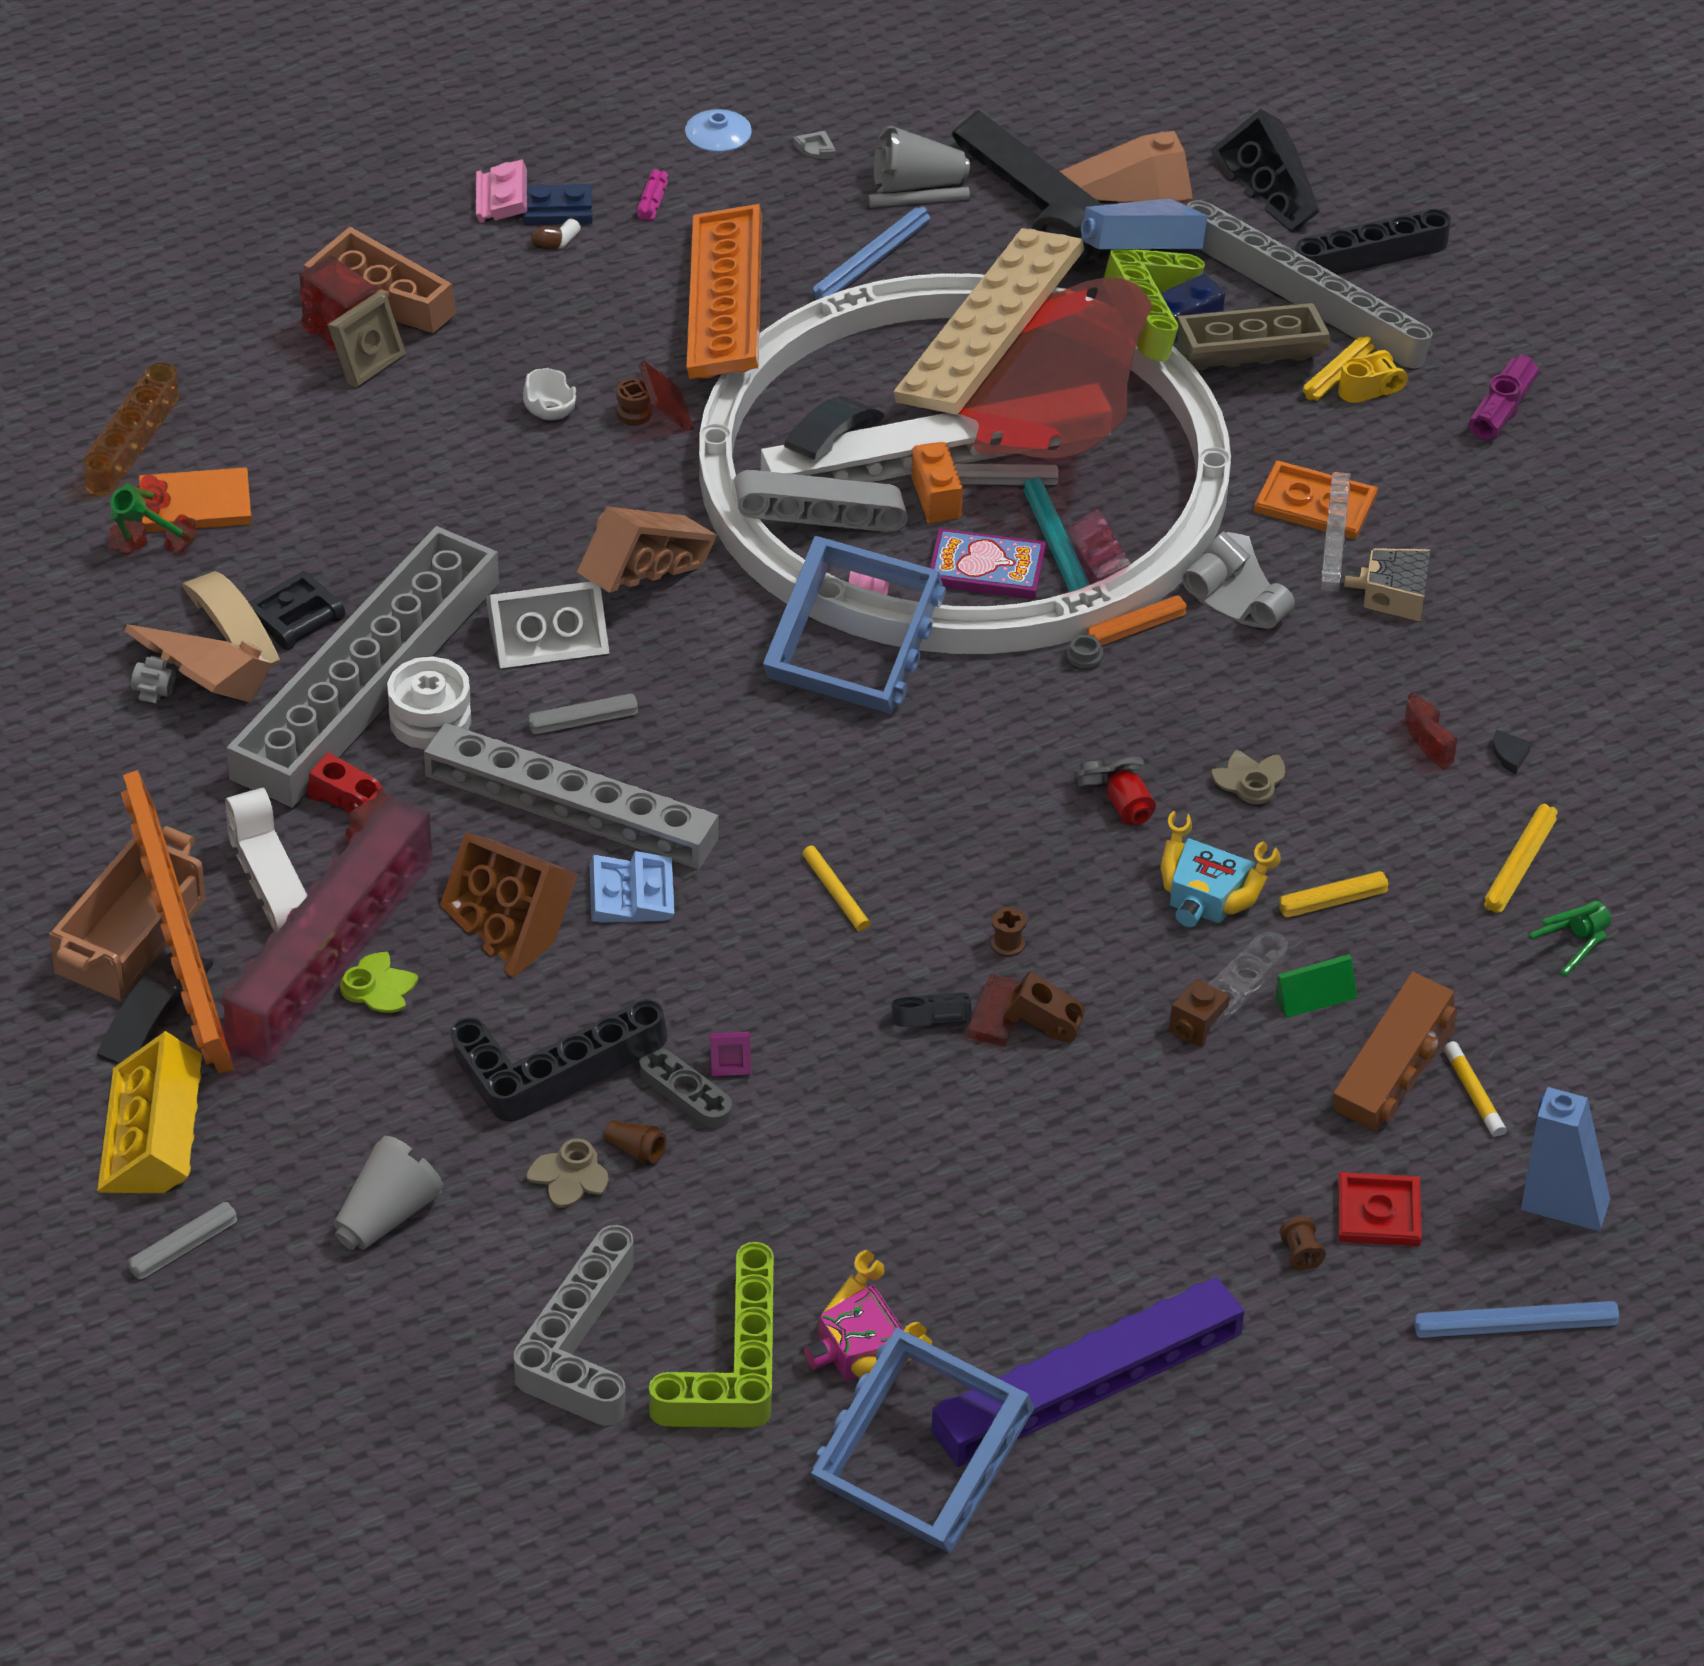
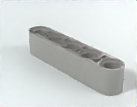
M758 470L742 471L735 476L732 483L738 510L743 516L749 518L882 532L900 530L905 526L908 518L900 490L890 484Z

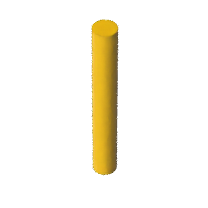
M815 846L805 848L802 856L856 930L859 932L869 928L871 925L870 921Z

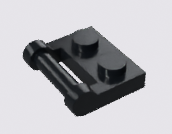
M305 571L298 573L248 602L265 630L285 650L294 646L297 639L330 620L337 621L345 616V609L341 601ZM318 605L322 607L290 627L285 625Z

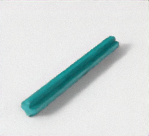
M1038 477L1026 479L1023 491L1069 592L1089 586L1090 583L1042 480Z

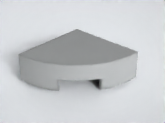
M826 131L794 137V146L803 154L819 159L836 158V150Z

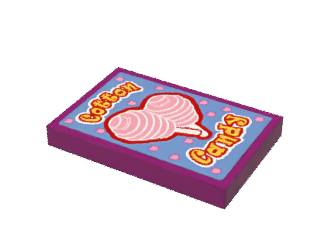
M939 528L930 568L939 571L942 585L945 588L1036 599L1046 551V542Z

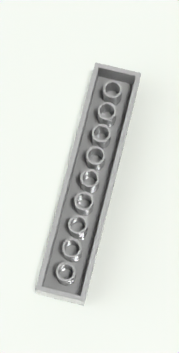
M436 526L227 746L229 779L252 790L263 787L268 797L293 808L307 793L309 772L324 755L329 752L339 758L389 704L387 682L392 672L407 661L421 657H432L484 601L486 596L499 584L498 552Z

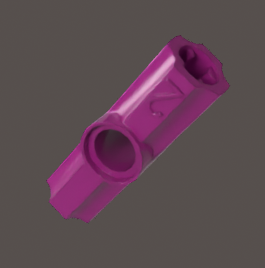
M1522 354L1517 358H1511L1502 373L1491 379L1489 392L1469 421V428L1475 433L1476 438L1488 441L1490 438H1496L1507 421L1517 415L1519 403L1538 377L1539 367L1533 363L1532 358Z

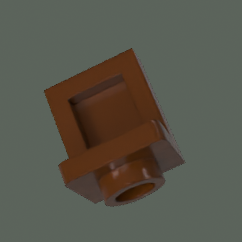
M1196 979L1172 1004L1169 1031L1174 1033L1179 1039L1189 1041L1202 1048L1207 1041L1208 1028L1229 1007L1230 995Z

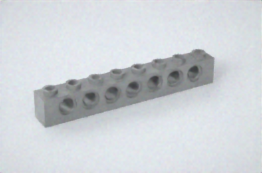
M444 723L424 751L426 777L651 854L672 857V861L698 870L718 841L719 815L622 783L601 774L572 766L565 762H560L533 751L504 743L465 728Z

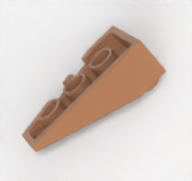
M1175 131L1159 132L1138 137L1059 171L1097 201H1118V204L1157 199H1173L1179 203L1193 201L1185 151Z
M128 624L124 630L145 647L162 654L161 658L180 667L178 671L211 692L246 702L254 700L272 665L271 662L260 656L262 653L260 648L246 641H242L240 645L221 640Z

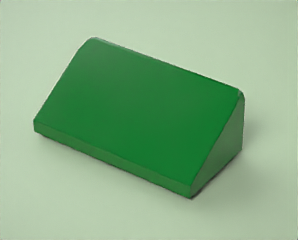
M1350 955L1278 974L1275 1000L1287 1018L1357 998L1354 970Z

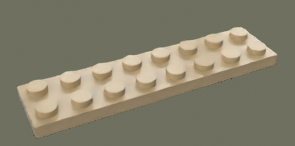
M1021 228L893 391L896 403L958 415L1084 251L1083 239Z

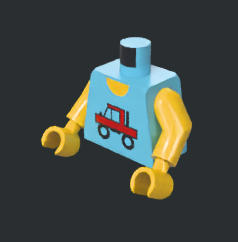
M1171 812L1168 817V825L1172 836L1171 840H1166L1160 869L1164 888L1171 893L1170 906L1178 908L1176 912L1178 922L1186 927H1194L1200 917L1220 923L1228 914L1234 915L1252 907L1256 903L1268 878L1266 875L1267 869H1273L1280 863L1281 857L1277 848L1274 849L1270 858L1262 859L1267 850V844L1265 842L1258 843L1254 850V856L1258 861L1255 868V862L1190 838L1187 839L1186 843H1182L1183 836L1190 833L1192 829L1190 815H1187L1186 825L1177 828L1173 825L1176 812Z

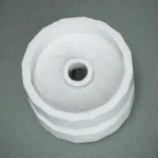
M421 657L402 663L392 672L387 682L391 731L398 740L410 747L425 750L444 723L469 729L471 725L469 678L461 666L448 659Z

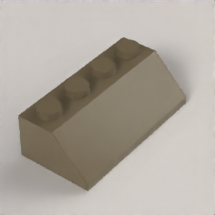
M1314 303L1177 316V350L1197 371L1212 366L1237 367L1242 363L1258 362L1270 364L1275 362V360L1283 359L1302 361L1309 357L1321 356L1330 341V334Z

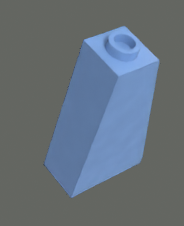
M1173 199L1090 206L1085 208L1084 219L1081 223V239L1097 249H1203L1208 215Z
M1547 1087L1537 1116L1521 1210L1600 1231L1609 1206L1610 1195L1588 1098Z

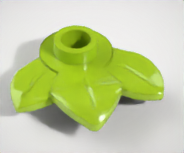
M378 952L365 956L360 960L358 966L352 967L345 972L340 981V992L348 1001L365 1003L374 1011L383 1013L398 1012L405 1009L406 1004L403 996L416 986L418 975L390 968L389 953Z

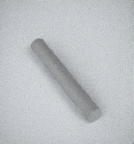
M969 187L868 195L870 208L970 200Z

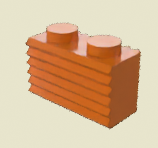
M936 442L915 445L912 448L911 477L927 522L959 519L962 515L963 486L959 480L958 472L952 461L953 457H951L947 443Z

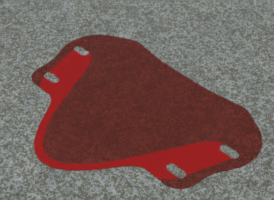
M1101 278L1086 281L1063 291L1050 294L958 413L978 422L979 428L974 443L975 450L985 455L1022 454L1040 459L1064 458L1087 451L1114 430L1127 414V382L1139 334L1151 310V302L1141 288L1126 279ZM1092 287L1098 288L1096 298L1087 301L1088 289ZM997 431L1003 432L1000 444L990 445L993 433ZM1054 436H1060L1059 447L1053 451L1049 450L1050 439Z

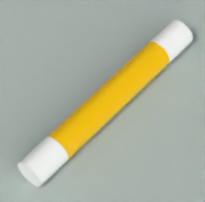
M1454 1041L1447 1043L1443 1051L1492 1137L1506 1134L1507 1129L1458 1043Z

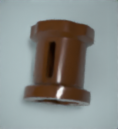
M1003 907L998 909L992 916V927L995 930V934L992 936L990 943L992 950L998 955L1013 957L1024 950L1025 939L1022 936V931L1026 928L1027 921L1022 911L1014 907Z
M1306 1216L1289 1219L1281 1226L1279 1231L1282 1241L1289 1246L1291 1252L1289 1260L1292 1268L1297 1271L1316 1268L1323 1263L1326 1257L1324 1247L1317 1243L1315 1238L1316 1226L1314 1221Z

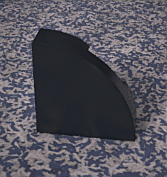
M1496 730L1493 751L1501 761V765L1506 770L1516 774L1530 752L1531 742Z

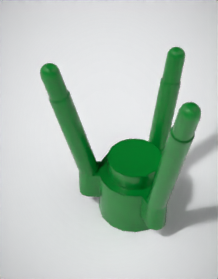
M1594 900L1585 906L1544 918L1542 924L1545 927L1531 932L1529 938L1536 939L1568 926L1571 927L1576 936L1589 938L1587 943L1561 970V975L1567 976L1596 944L1607 938L1603 930L1609 928L1611 924L1610 913L1601 902Z

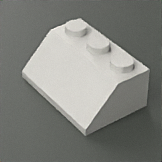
M591 581L486 596L490 630L500 668L610 654L601 588Z

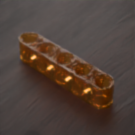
M159 362L150 365L145 370L84 456L82 462L85 487L90 494L106 496L117 489L178 402V376L174 365Z

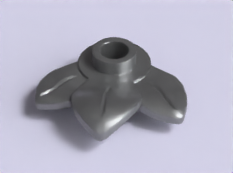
M1133 756L1120 759L1109 766H1103L1102 761L1080 763V770L1073 772V776L1078 778V786L1106 784L1108 774L1125 769L1141 771L1140 766L1131 764L1144 765V760Z

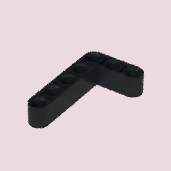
M643 999L513 1064L484 1023L477 1018L466 1017L458 1020L452 1026L450 1036L458 1064L489 1109L498 1119L512 1122L522 1119L659 1050L667 1042L668 1033L662 1006L657 1001Z

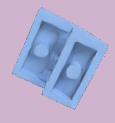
M638 851L634 852L631 861L593 855L589 865L591 921L601 923L665 921L673 918L672 857Z

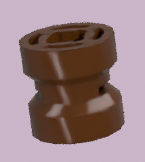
M628 378L617 385V417L622 423L634 426L642 425L651 418L652 406L650 401L652 388L647 381L640 378Z

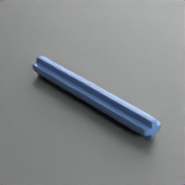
M924 207L914 208L815 285L812 289L815 300L845 289L928 224L930 216L927 214V209Z
M1604 1301L1418 1313L1415 1315L1414 1329L1417 1337L1427 1338L1615 1326L1619 1321V1310L1616 1302Z

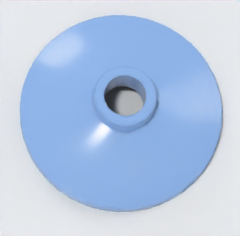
M723 109L700 112L693 116L685 127L686 137L693 145L711 152H726L737 149L750 139L752 133L751 125L745 117L736 112Z

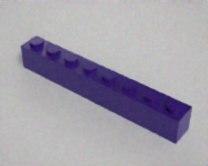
M1215 1277L1204 1283H1196L1185 1292L1172 1298L1159 1300L1152 1307L1133 1316H1124L1117 1323L1098 1332H1090L1083 1336L1081 1340L1068 1346L1055 1348L1044 1357L1029 1364L1016 1366L1009 1373L998 1377V1379L1029 1394L1035 1406L1017 1439L1242 1335L1244 1309L1219 1278ZM970 1390L955 1398L944 1399L932 1408L931 1432L957 1467L971 1461L1002 1407V1404L974 1390Z

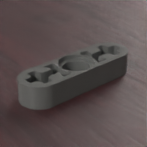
M660 1048L640 1058V1076L642 1080L701 1125L715 1129L724 1127L731 1121L732 1100L730 1096L672 1052ZM653 1064L654 1066H657V1067H654L653 1069H651L650 1065ZM665 1065V1071L659 1066ZM681 1084H691L696 1087V1090L689 1094H682L676 1091L675 1088ZM707 1106H709V1107L712 1108L713 1110H711V1111L708 1112V1111H707Z

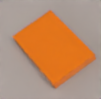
M1276 460L1254 504V512L1356 540L1377 497L1378 487Z
M247 467L139 475L140 489L159 495L158 500L145 499L146 507L181 530L252 524ZM145 516L142 518L143 532L168 531Z

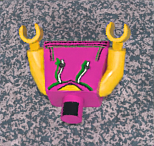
M868 1250L861 1251L856 1256L854 1265L858 1271L857 1275H850L819 1317V1341L804 1347L805 1357L813 1370L834 1362L845 1380L861 1378L865 1373L869 1374L877 1361L876 1353L880 1344L882 1346L885 1345L896 1327L932 1345V1340L925 1335L927 1329L921 1323L912 1322L903 1329L874 1284L866 1285L868 1280H878L884 1274V1265L879 1260H876L867 1269L874 1259V1254ZM908 1357L904 1366L909 1365L912 1359Z

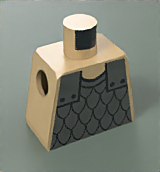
M1375 548L1371 551L1369 568L1347 565L1344 587L1365 589L1363 606L1365 608L1421 621L1430 550Z

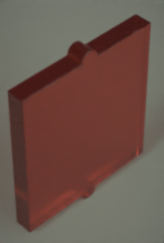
M642 361L639 364V368L651 404L686 431L693 430L694 426L681 388L666 378L662 372H658L648 363Z

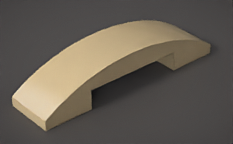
M214 571L182 583V587L197 608H204L228 642L240 645L242 641L251 643L262 650L260 656L271 662V666L280 663V658L258 616L242 593L228 578Z

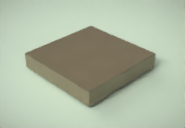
M376 292L328 324L347 383L357 388L406 354L387 295L384 292Z

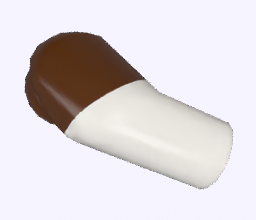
M568 219L560 228L541 226L532 232L531 241L538 248L563 249L580 232L581 227L574 219Z

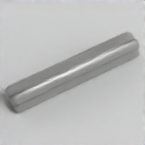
M954 465L961 485H1024L1026 479L1038 477L1042 480L1044 486H1055L1059 478L1056 465Z
M629 693L534 712L528 715V724L531 733L538 735L633 716L638 713V704L634 694Z
M222 1202L128 1260L130 1272L138 1280L144 1279L235 1224L237 1221L236 1211L228 1202Z

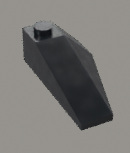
M1259 109L1210 149L1222 173L1232 182L1238 180L1246 187L1244 192L1250 197L1257 196L1266 204L1265 209L1291 231L1298 230L1320 212L1296 147L1280 119Z

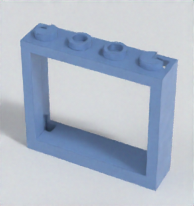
M815 536L763 662L767 678L892 714L896 704H902L907 692V683L905 682L909 672H914L918 666L920 651L918 649L922 639L927 640L931 633L933 625L931 616L934 608H939L944 600L946 588L942 585L939 571ZM829 565L923 592L884 692L790 665Z
M896 1327L885 1345L882 1346L880 1344L876 1353L877 1361L869 1374L865 1373L858 1381L855 1388L856 1397L848 1410L844 1409L837 1417L833 1427L834 1435L827 1447L822 1446L816 1453L819 1458L814 1464L811 1474L818 1485L950 1553L957 1544L1035 1406L1029 1394ZM908 1357L1002 1404L1000 1411L933 1526L839 1478Z

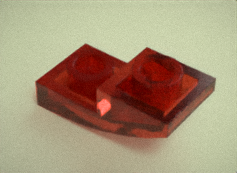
M1412 692L1407 697L1404 719L1406 726L1420 749L1434 763L1445 770L1454 763L1457 738L1447 729L1438 725L1440 711L1431 703L1426 702Z

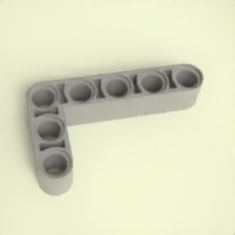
M610 1225L598 1232L514 1351L515 1384L520 1390L604 1426L616 1424L624 1418L626 1413L625 1382L618 1374L572 1354L634 1266L633 1235L624 1226Z

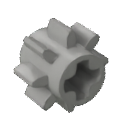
M147 657L145 664L138 662L135 665L131 679L132 690L140 691L139 700L157 703V700L160 701L162 696H171L175 686L176 672L175 670L168 669V662L162 658Z

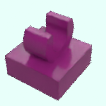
M749 1032L710 1033L711 1076L751 1075Z

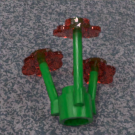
M146 475L142 478L141 485L134 487L130 483H125L122 488L116 490L112 495L110 506L113 512H111L110 518L117 525H113L109 529L111 537L108 540V546L111 550H121L126 555L131 554L134 548L140 549L144 547L147 543V537L144 534L147 528L144 523H137L136 521L145 516L166 529L167 538L164 542V548L168 551L175 550L181 553L195 541L197 532L194 528L197 522L195 519L188 518L184 514L179 515L175 519L174 524L159 516L160 509L167 508L171 502V497L166 492L168 484L163 480H157L153 475Z

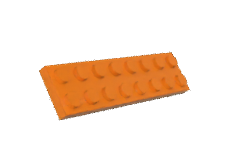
M760 204L693 215L687 372L689 379L711 378L715 375L731 372L743 373L750 369L759 368L762 212Z
M138 770L124 774L123 777L127 790L121 791V796L126 811L131 815L133 824H130L132 833L143 855L140 859L148 880L150 879L153 888L150 892L155 908L160 913L163 921L160 924L167 946H170L173 957L170 958L175 975L180 980L184 990L181 991V996L186 1011L191 1015L194 1024L191 1026L195 1042L197 1047L201 1048L207 1065L214 1063L218 1073L232 1071L234 1066L155 805Z

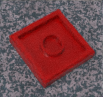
M1339 1172V1242L1421 1246L1420 1177Z

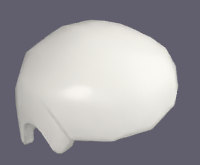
M549 368L535 369L526 376L523 388V401L526 408L540 419L548 421L559 420L574 410L576 388L572 387L570 389L568 387L566 375L561 371Z

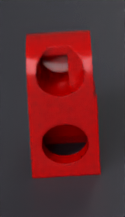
M327 752L309 772L307 797L317 802H321L324 799L339 808L342 807L353 816L365 819L383 799L384 790L375 778Z

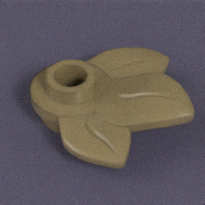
M1235 750L1228 761L1227 768L1212 769L1211 774L1214 782L1220 788L1237 793L1247 803L1263 804L1272 799L1275 786L1283 781L1285 765L1278 754L1269 756L1260 763H1257L1241 751Z
M578 1138L565 1142L558 1153L541 1155L534 1161L527 1172L528 1182L549 1185L550 1200L558 1208L575 1205L581 1200L585 1192L602 1195L609 1182L607 1170L597 1163L595 1149L588 1141Z

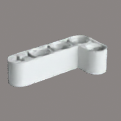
M262 787L226 798L227 828L232 848L237 847L239 854L236 856L244 872L250 873L251 880L249 882L257 898H262L264 902L262 908L276 936L314 925L315 918L310 900L275 832L273 810L266 790Z

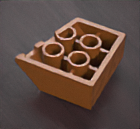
M465 832L440 906L467 933L476 932L485 941L482 948L491 957L499 955L507 963L504 970L514 978L554 944L578 873L496 840Z

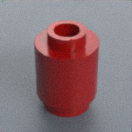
M1125 769L1114 773L1108 779L1107 796L1123 823L1139 825L1148 821L1156 809V803L1141 777L1131 770Z

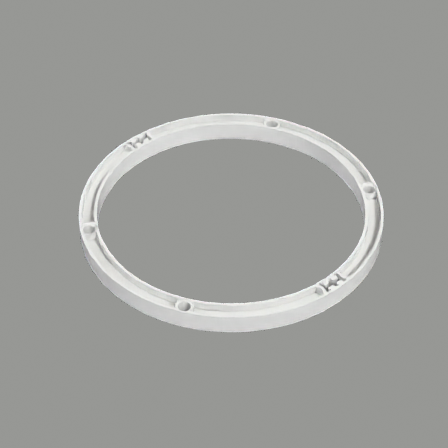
M983 274L905 276L860 285L815 300L787 314L759 334V368L750 369L743 373L731 372L721 374L713 387L704 409L699 443V481L705 508L713 528L734 559L760 585L786 604L789 601L805 559L791 551L776 538L760 519L745 517L738 510L732 487L733 479L736 476L732 453L735 438L743 418L753 402L769 383L789 366L809 353L852 334L884 325L912 320L951 318L984 277ZM1055 287L1045 301L1076 292ZM1086 297V298H1085L1087 301L1094 300V299L1089 298V297ZM1094 300L1085 309L1037 327L1082 342L1107 354L1131 369L1165 400L1180 421L1189 440L1195 460L1196 480L1191 497L1181 516L1169 532L1150 551L1126 568L1079 590L1047 599L998 606L941 605L939 608L935 607L931 616L933 619L931 633L927 640L922 639L918 650L952 654H994L1026 651L1072 641L1076 636L1087 635V629L1091 626L1158 602L1182 582L1183 573L1202 556L1220 528L1227 503L1231 454L1229 434L1223 414L1211 389L1195 367L1175 347L1172 348L1170 358L1166 361H1155L1146 358L1139 352L1117 309L1097 300ZM826 572L809 616L846 633L883 644L901 647L919 602L866 590Z

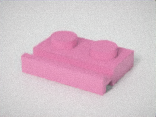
M523 159L491 167V172L485 174L481 170L476 171V216L479 222H485V219L491 217L494 220H499L527 212V168Z

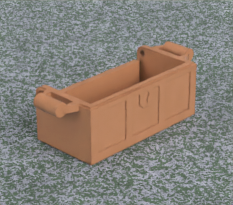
M165 826L162 832L166 843L183 849L180 851L167 845L190 919L206 900L202 862L190 856L195 842L193 836ZM134 836L49 934L55 974L119 1001L125 997L167 947L160 926L163 921L160 913L155 908L150 892L153 888L150 879H147L140 859L143 855L140 846L138 847Z

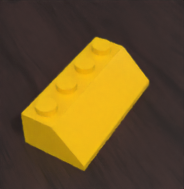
M166 1031L113 1068L97 1191L100 1193H165L174 1186L182 1184L190 1173V1155L194 1141L195 1114L198 1108L197 1094L201 1080L202 1054Z

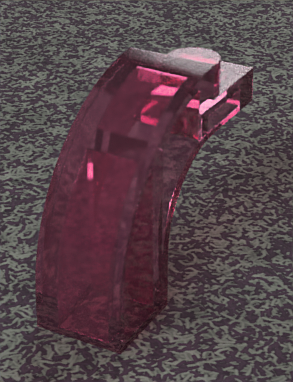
M1099 509L1067 527L1098 582L1130 564Z

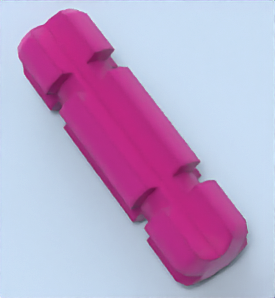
M657 169L651 171L648 178L649 181L646 183L641 201L637 207V217L640 220L652 221L655 218L656 210L659 208L664 194L663 190L666 189L668 184V174L666 171H658Z

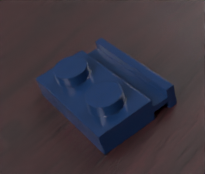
M538 184L527 186V212L524 213L525 225H561L568 219H574L579 224H593L591 184Z

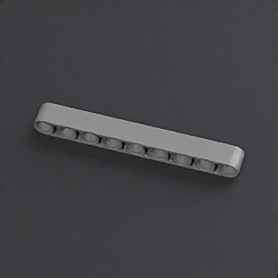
M1200 200L1191 201L1187 204L1188 207L1208 215L1203 249L1199 250L1295 305L1314 303L1323 321L1355 339L1369 336L1375 345L1376 351H1388L1392 355L1393 361L1408 368H1420L1425 364L1432 338V330L1428 326L1218 207Z

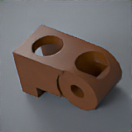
M1029 971L1011 991L1002 1016L1015 1024L1020 1019H1023L1038 1029L1044 1030L1050 1039L1069 1043L1075 1040L1085 1011L1083 1005L1078 1000Z

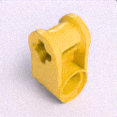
M1379 350L1361 357L1349 358L1342 364L1338 394L1343 400L1352 403L1393 394L1405 387L1408 375L1403 369L1395 366L1392 355L1386 350Z

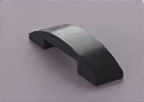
M848 397L831 398L818 405L801 420L785 440L784 447L815 460L832 450L836 436L853 426L862 429L871 428L884 418V413Z
M172 952L159 960L129 994L102 1041L97 1053L98 1057L119 1064L152 1041L153 1032L180 999L181 991H184L171 963ZM201 957L205 973L207 974L213 966V961Z

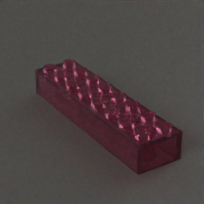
M389 796L380 809L376 808L372 812L365 827L360 833H355L352 836L348 847L341 856L332 860L327 873L319 882H315L310 887L307 897L298 908L295 907L290 911L286 922L279 931L269 936L264 949L255 959L253 958L247 963L244 973L236 983L226 988L222 997V1006L224 1007L225 1015L224 1031L227 1035L229 1050L266 1066L273 1062L433 864L430 812Z

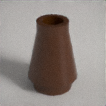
M612 1120L608 1123L604 1132V1141L615 1146L641 1164H646L647 1162L657 1163L666 1149V1135L660 1132L659 1128L654 1125L622 1123Z

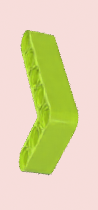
M1112 249L1104 274L1103 285L1139 352L1148 359L1166 361L1170 358L1178 323L1163 297L1195 298L1205 263L1202 259L1189 254L1138 249Z
M750 1242L741 1246L737 1251L734 1373L666 1372L656 1375L649 1384V1413L652 1420L657 1424L672 1427H759L770 1419L772 1413L774 1256L769 1246L760 1242Z

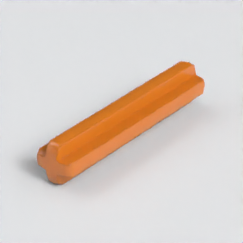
M1176 595L1091 626L1087 629V635L1098 639L1100 645L1103 646L1184 616L1186 614V603L1181 596Z

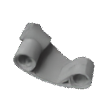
M1223 531L1211 542L1202 556L1182 575V583L1185 589L1199 602L1244 625L1265 629L1273 628L1295 605L1292 593L1285 586L1278 583L1270 585L1255 556L1250 537L1246 535Z

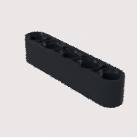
M1427 209L1301 238L1297 241L1295 252L1336 275L1443 251L1448 245L1451 217L1446 211L1441 209Z

